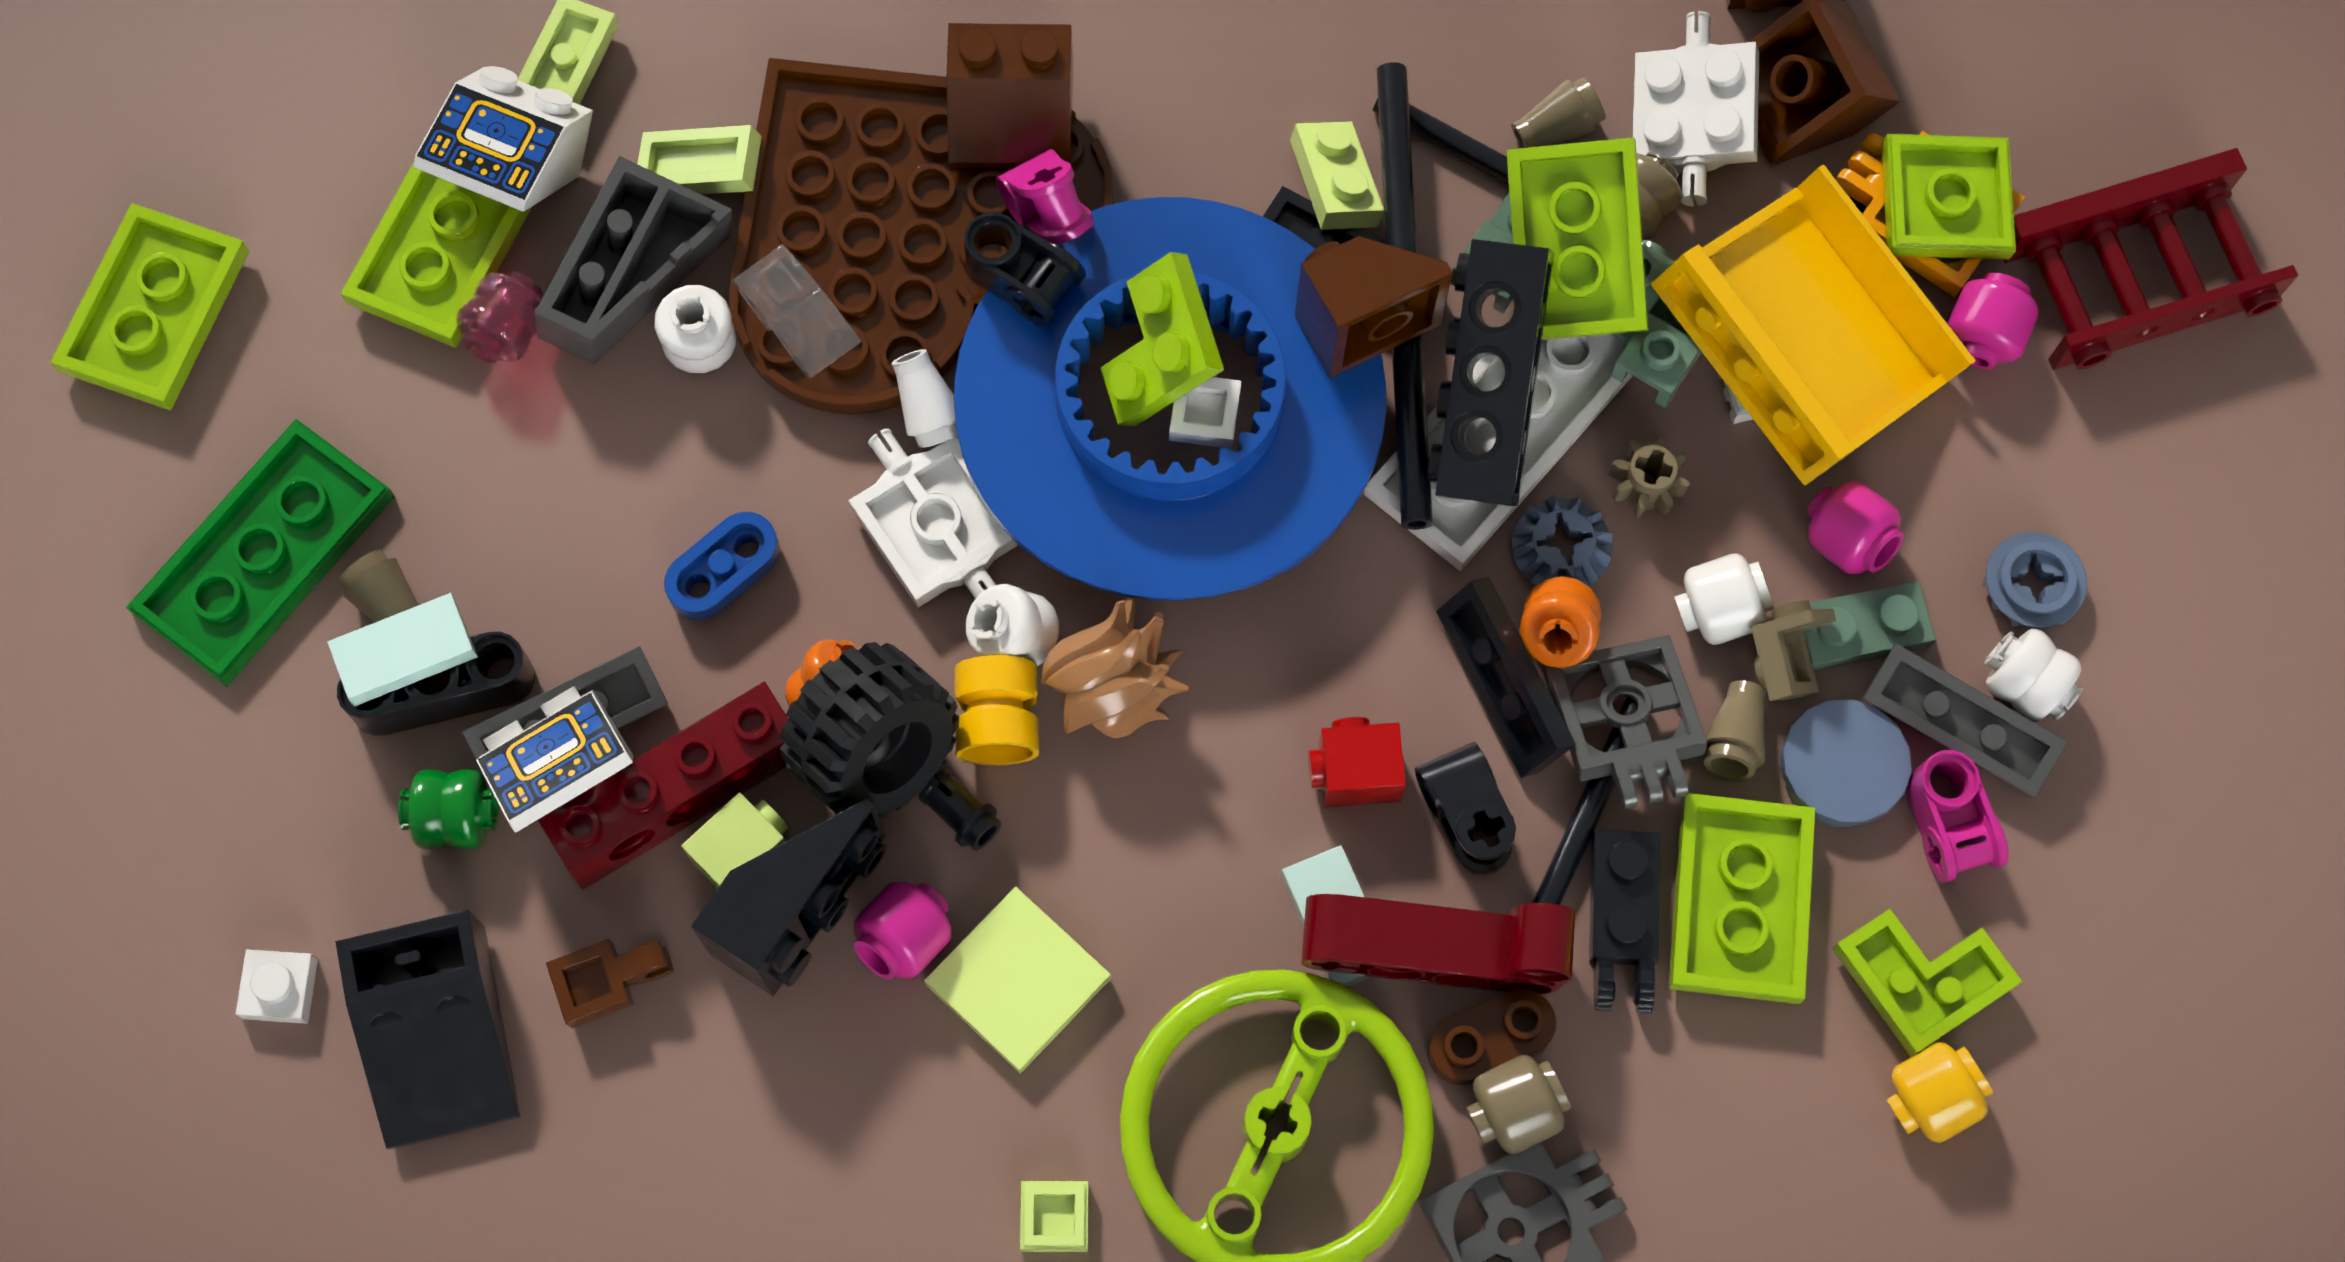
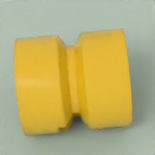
M988 655L966 659L955 665L954 696L959 701V708L966 711L959 716V728L955 731V756L959 760L978 765H1011L1027 762L1038 757L1039 718L1034 713L1028 711L1029 708L1037 704L1038 695L1037 665L1033 661L1009 655Z

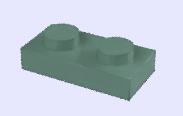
M1919 581L1810 602L1811 609H1833L1837 622L1804 631L1814 671L1886 657L1896 643L1912 652L1930 648L1936 641Z

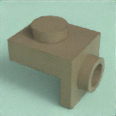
M1809 600L1797 601L1771 609L1774 620L1751 626L1758 653L1755 658V671L1761 686L1767 690L1769 700L1799 699L1820 693L1804 631L1837 622L1834 610L1811 609Z

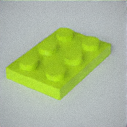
M1635 137L1506 150L1513 244L1549 248L1555 253L1542 340L1649 331Z
M412 164L340 294L348 305L457 348L532 207L524 212L414 168Z
M131 203L50 363L60 373L171 411L250 250L243 240Z
M1692 793L1683 796L1680 812L1669 989L1801 1004L1805 1000L1815 807Z

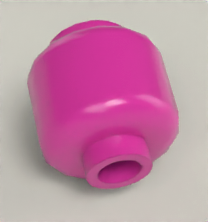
M1986 273L1982 279L1971 280L1960 290L1947 324L1976 360L1971 366L1991 370L1995 368L1996 363H2011L2024 354L2039 312L2037 303L2030 296V288L2019 279L2001 273Z
M1849 481L1838 486L1836 489L1831 486L1825 487L1814 497L1807 509V516L1811 519L1807 532L1809 544L1814 550L1848 574H1860L1867 570L1875 573L1881 570L1895 556L1904 539V534L1900 530L1902 521L1897 507L1862 482Z
M905 881L889 883L854 921V934L857 939L854 943V950L857 956L872 972L884 979L892 980L894 976L909 979L918 976L951 939V924L945 914L948 911L947 902L937 890L925 883H920L918 886Z

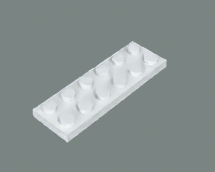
M1611 334L1542 340L1518 506L1633 377V375L1628 373L1623 382L1612 377L1616 361L1627 346V343ZM1488 355L1481 358L1473 369L1474 383L1482 391L1496 389L1501 385L1505 377V366L1496 355ZM1437 406L1427 416L1429 457L1433 443L1443 444L1446 419L1437 418ZM1479 418L1472 421L1466 427L1464 443L1471 453L1482 455L1494 446L1496 431L1490 421L1485 418ZM1396 451L1367 483L1363 495L1401 524L1398 458ZM1431 482L1433 525L1420 530H1407L1461 572L1518 506L1436 496L1437 482Z

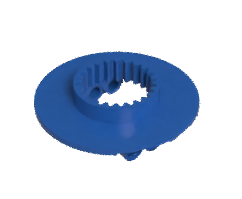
M1156 197L1130 200L1091 211L1094 223L1087 232L1068 242L1056 244L1073 255L1081 263L1086 271V277L1080 285H1071L1055 307L1056 317L1050 326L1044 327L1028 320L1009 303L987 290L967 327L959 351L955 373L954 411L957 436L963 460L976 491L987 510L1001 528L1024 551L1029 552L1042 563L1069 579L1072 578L1096 589L1114 594L1148 600L1182 601L1209 598L1241 591L1263 583L1284 571H1290L1311 556L1333 536L1350 515L1363 494L1374 470L1384 431L1386 380L1382 355L1375 356L1332 378L1329 377L1295 318L1301 263L1305 261L1306 257L1315 248L1290 230L1263 216L1216 201L1186 197ZM1175 252L1186 254L1189 257L1211 328H1216L1221 332L1229 334L1232 339L1246 335L1245 353L1247 356H1257L1256 373L1257 376L1262 377L1260 412H1255L1252 417L1251 433L1242 431L1238 435L1237 452L1222 447L1219 449L1218 464L1214 466L1201 457L1196 459L1193 472L1186 473L1179 462H1172L1166 474H1159L1153 460H1147L1139 469L1131 467L1130 453L1124 451L1112 458L1110 441L1107 438L1094 440V424L1091 420H1084L1083 404L1081 399H1079L1078 385L1081 384L1082 380L1081 364H1086L1091 359L1090 343L1101 345L1105 341L1104 326L1108 325L1120 330L1123 326L1139 323L1126 282L1168 253Z

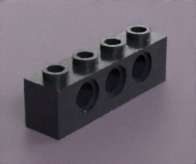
M1472 239L1470 254H1459L1455 274V291L1464 292L1461 318H1450L1446 337V355L1455 356L1452 381L1442 380L1437 400V418L1446 419L1443 444L1433 443L1428 463L1427 477L1428 481L1437 482L1436 496L1518 506L1555 254L1549 248ZM1496 292L1509 293L1515 306L1512 318L1503 326H1488L1482 317L1484 301ZM1488 355H1496L1505 366L1504 380L1496 389L1482 391L1473 380L1474 366L1481 358ZM1485 418L1495 428L1496 441L1487 453L1475 455L1465 446L1464 432L1472 421Z

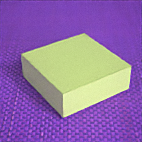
M1021 1181V1252H1088V1181Z

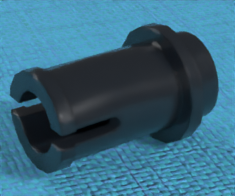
M943 769L935 774V778L940 782V785L937 787L930 780L920 792L919 800L924 805H928L957 833L955 841L961 847L969 845L973 850L977 851L986 846L1001 827V821L996 818L997 809L992 804L982 805L953 777L954 775L948 769Z

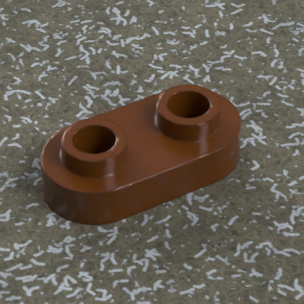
M1516 989L1453 1015L1442 1021L1430 1038L1428 1044L1430 1065L1434 1072L1444 1081L1455 1085H1468L1474 1083L1475 1078L1517 1056L1528 1055L1534 1057L1548 1046L1556 1030L1554 1010L1547 999L1539 993L1528 989ZM1518 1011L1529 1013L1535 1022L1534 1029L1530 1032L1518 1031L1512 1024V1014ZM1457 1037L1468 1038L1474 1044L1475 1054L1470 1058L1456 1056L1451 1049V1041Z

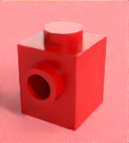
M1347 717L1332 722V728H1321L1318 749L1308 750V768L1311 789L1322 788L1324 808L1401 802L1406 781L1399 722L1370 725L1368 718Z

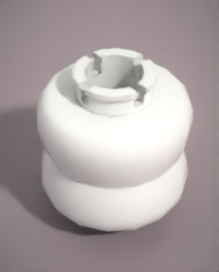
M686 285L677 288L662 299L655 312L654 328L665 357L676 368L688 373H707L718 369L730 359L736 347L737 334L732 322L729 306L717 291L703 285Z
M1009 584L990 586L981 592L971 604L966 618V636L970 647L978 656L1009 655L1023 657L1039 666L1045 661L1051 649L1056 646L1059 637V619L1054 606L1045 597L1025 592L1021 588Z
M2030 629L2019 638H2016L2013 632H2009L2002 639L2003 645L1999 642L1984 662L1986 666L1989 665L1993 668L1986 680L1988 691L2000 700L2011 703L2017 713L2034 723L2039 722L2049 713L2055 720H2058L2066 712L2063 708L2066 707L2069 710L2082 693L2083 687L2075 684L2081 673L2079 660L2070 653L2057 649L2052 640L2041 630Z

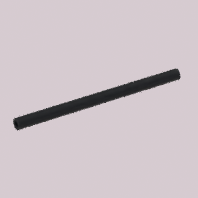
M1390 62L1382 64L1377 68L1386 244L1417 253L1407 67L1402 63ZM1422 334L1392 348L1401 526L1410 530L1425 529L1433 525L1431 481H1428L1427 477L1429 446Z

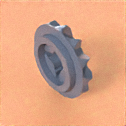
M1552 495L1546 501L1534 506L1529 505L1519 519L1512 536V554L1522 575L1535 586L1548 578L1564 576L1578 579L1590 587L1603 576L1611 561L1613 533L1609 532L1604 523L1601 511H1593L1582 503L1580 497L1568 500L1558 499ZM1557 523H1560V527L1564 529L1567 538L1582 540L1581 543L1573 546L1569 566H1567L1566 558L1562 557L1559 548H1548L1547 545H1544V543L1553 540Z
M2024 532L2013 535L2001 542L1986 561V575L1982 586L1988 589L1992 599V610H2000L2010 619L2012 627L2024 625L2042 631L2048 627L2059 624L2063 625L2076 614L2084 602L2087 592V576L2083 563L2069 545L2052 535L2040 532ZM2030 563L2031 568L2035 570L2037 579L2048 580V583H2054L2053 585L2046 586L2040 592L2037 603L2036 597L2032 596L2030 587L2013 583L2023 579L2028 573Z

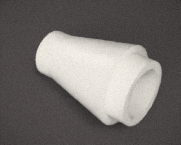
M927 350L913 351L894 360L891 364L897 378L907 435L914 436L918 446L921 448L934 446L957 436L954 394L931 362Z

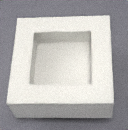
M1212 377L1173 403L1169 441L1232 449L1241 381Z
M246 949L235 1015L245 1020L308 1024L318 959L309 953Z

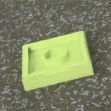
M1015 886L924 982L931 991L1021 1074L1110 981L1111 974Z

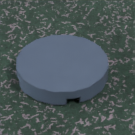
M1828 700L1807 709L1787 732L1779 754L1780 771L1782 770L1783 778L1787 784L1785 788L1792 802L1797 806L1815 807V820L1833 827H1853L1854 825H1863L1883 818L1904 795L1912 772L1910 747L1899 726L1879 708L1857 700Z

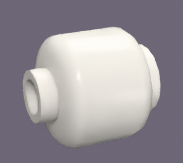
M1737 553L1729 554L1688 569L1684 575L1686 593L1675 596L1686 631L1690 632L1699 628L1704 640L1712 645H1719L1752 634L1751 626L1766 622L1765 612L1771 611L1774 608L1759 563L1748 564L1747 560Z

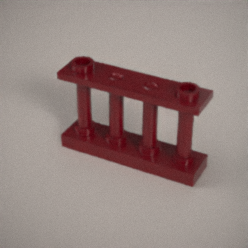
M2238 148L2014 215L2016 252L2010 260H2003L2005 263L2027 257L2030 262L2037 263L2068 332L2048 359L2052 370L2074 363L2077 369H2086L2107 360L2113 354V351L2245 311L2248 317L2257 316L2281 304L2283 301L2281 295L2298 277V273L2294 265L2265 274L2261 271L2228 201L2232 195L2231 190L2247 170ZM2195 206L2198 211H2205L2238 282L2206 291L2172 218L2176 211ZM2140 223L2142 228H2149L2181 296L2180 300L2150 309L2117 238L2116 233L2120 228ZM2083 240L2086 245H2093L2125 317L2093 326L2060 254V250L2064 245Z

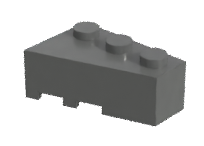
M619 156L534 313L537 338L595 364L731 236L732 209Z

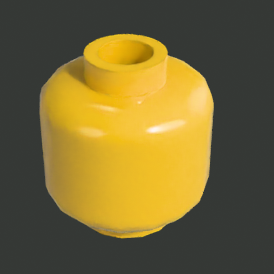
M1938 1042L1898 1064L1893 1069L1891 1079L1898 1093L1886 1100L1907 1134L1920 1128L1929 1140L1941 1143L1981 1121L1987 1115L1988 1105L1985 1098L1993 1094V1090L1964 1046L1955 1051L1950 1045Z

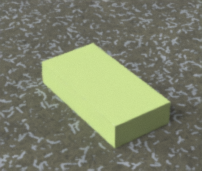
M752 125L643 132L637 164L699 194L753 191L762 136Z

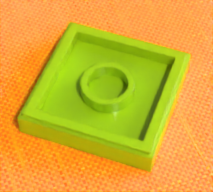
M1887 134L1882 141L1886 241L1887 247L1894 256L2010 260L2016 252L2009 138Z

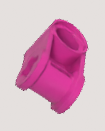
M1049 149L996 177L997 187L1012 217L1018 224L1027 227L1043 240L1053 244L1068 242L1087 232L1093 226L1094 218L1090 209L1080 203L1072 181L1075 174L1071 164L1062 160L1054 150Z
M1944 750L1930 756L1910 775L1906 787V796L1922 836L1927 862L1936 879L1941 883H1948L1954 881L1956 874L1961 871L1989 864L1993 868L2006 865L2009 857L2007 840L1999 820L1993 813L1979 776V770L1973 760L1964 753L1954 750ZM1932 772L1944 774L1951 780L1955 790L1954 798L1941 797L1934 791L1930 782ZM1969 844H1973V845H1971V846L1958 849L1959 847H1962V846H1965V845H1969Z

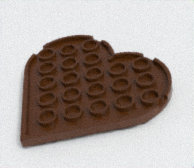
M769 58L756 131L762 138L753 191L745 192L730 276L729 306L740 346L753 368L769 385L789 399L804 406L832 413L861 414L886 410L901 405L897 378L891 364L894 360L910 352L926 349L931 362L942 378L958 360L967 327L979 302L987 292V289L977 285L967 272L965 231L974 218L987 212H999L1015 221L1001 197L996 182V177L1011 169L949 168L946 77ZM1072 110L1071 167L1075 174L1072 181L1080 203L1089 208L1090 211L1114 204L1112 173L1105 150L1099 139H1095L1089 130L1076 118L1075 111ZM989 244L982 247L978 252L988 258H998L1006 254L1008 250L998 244Z

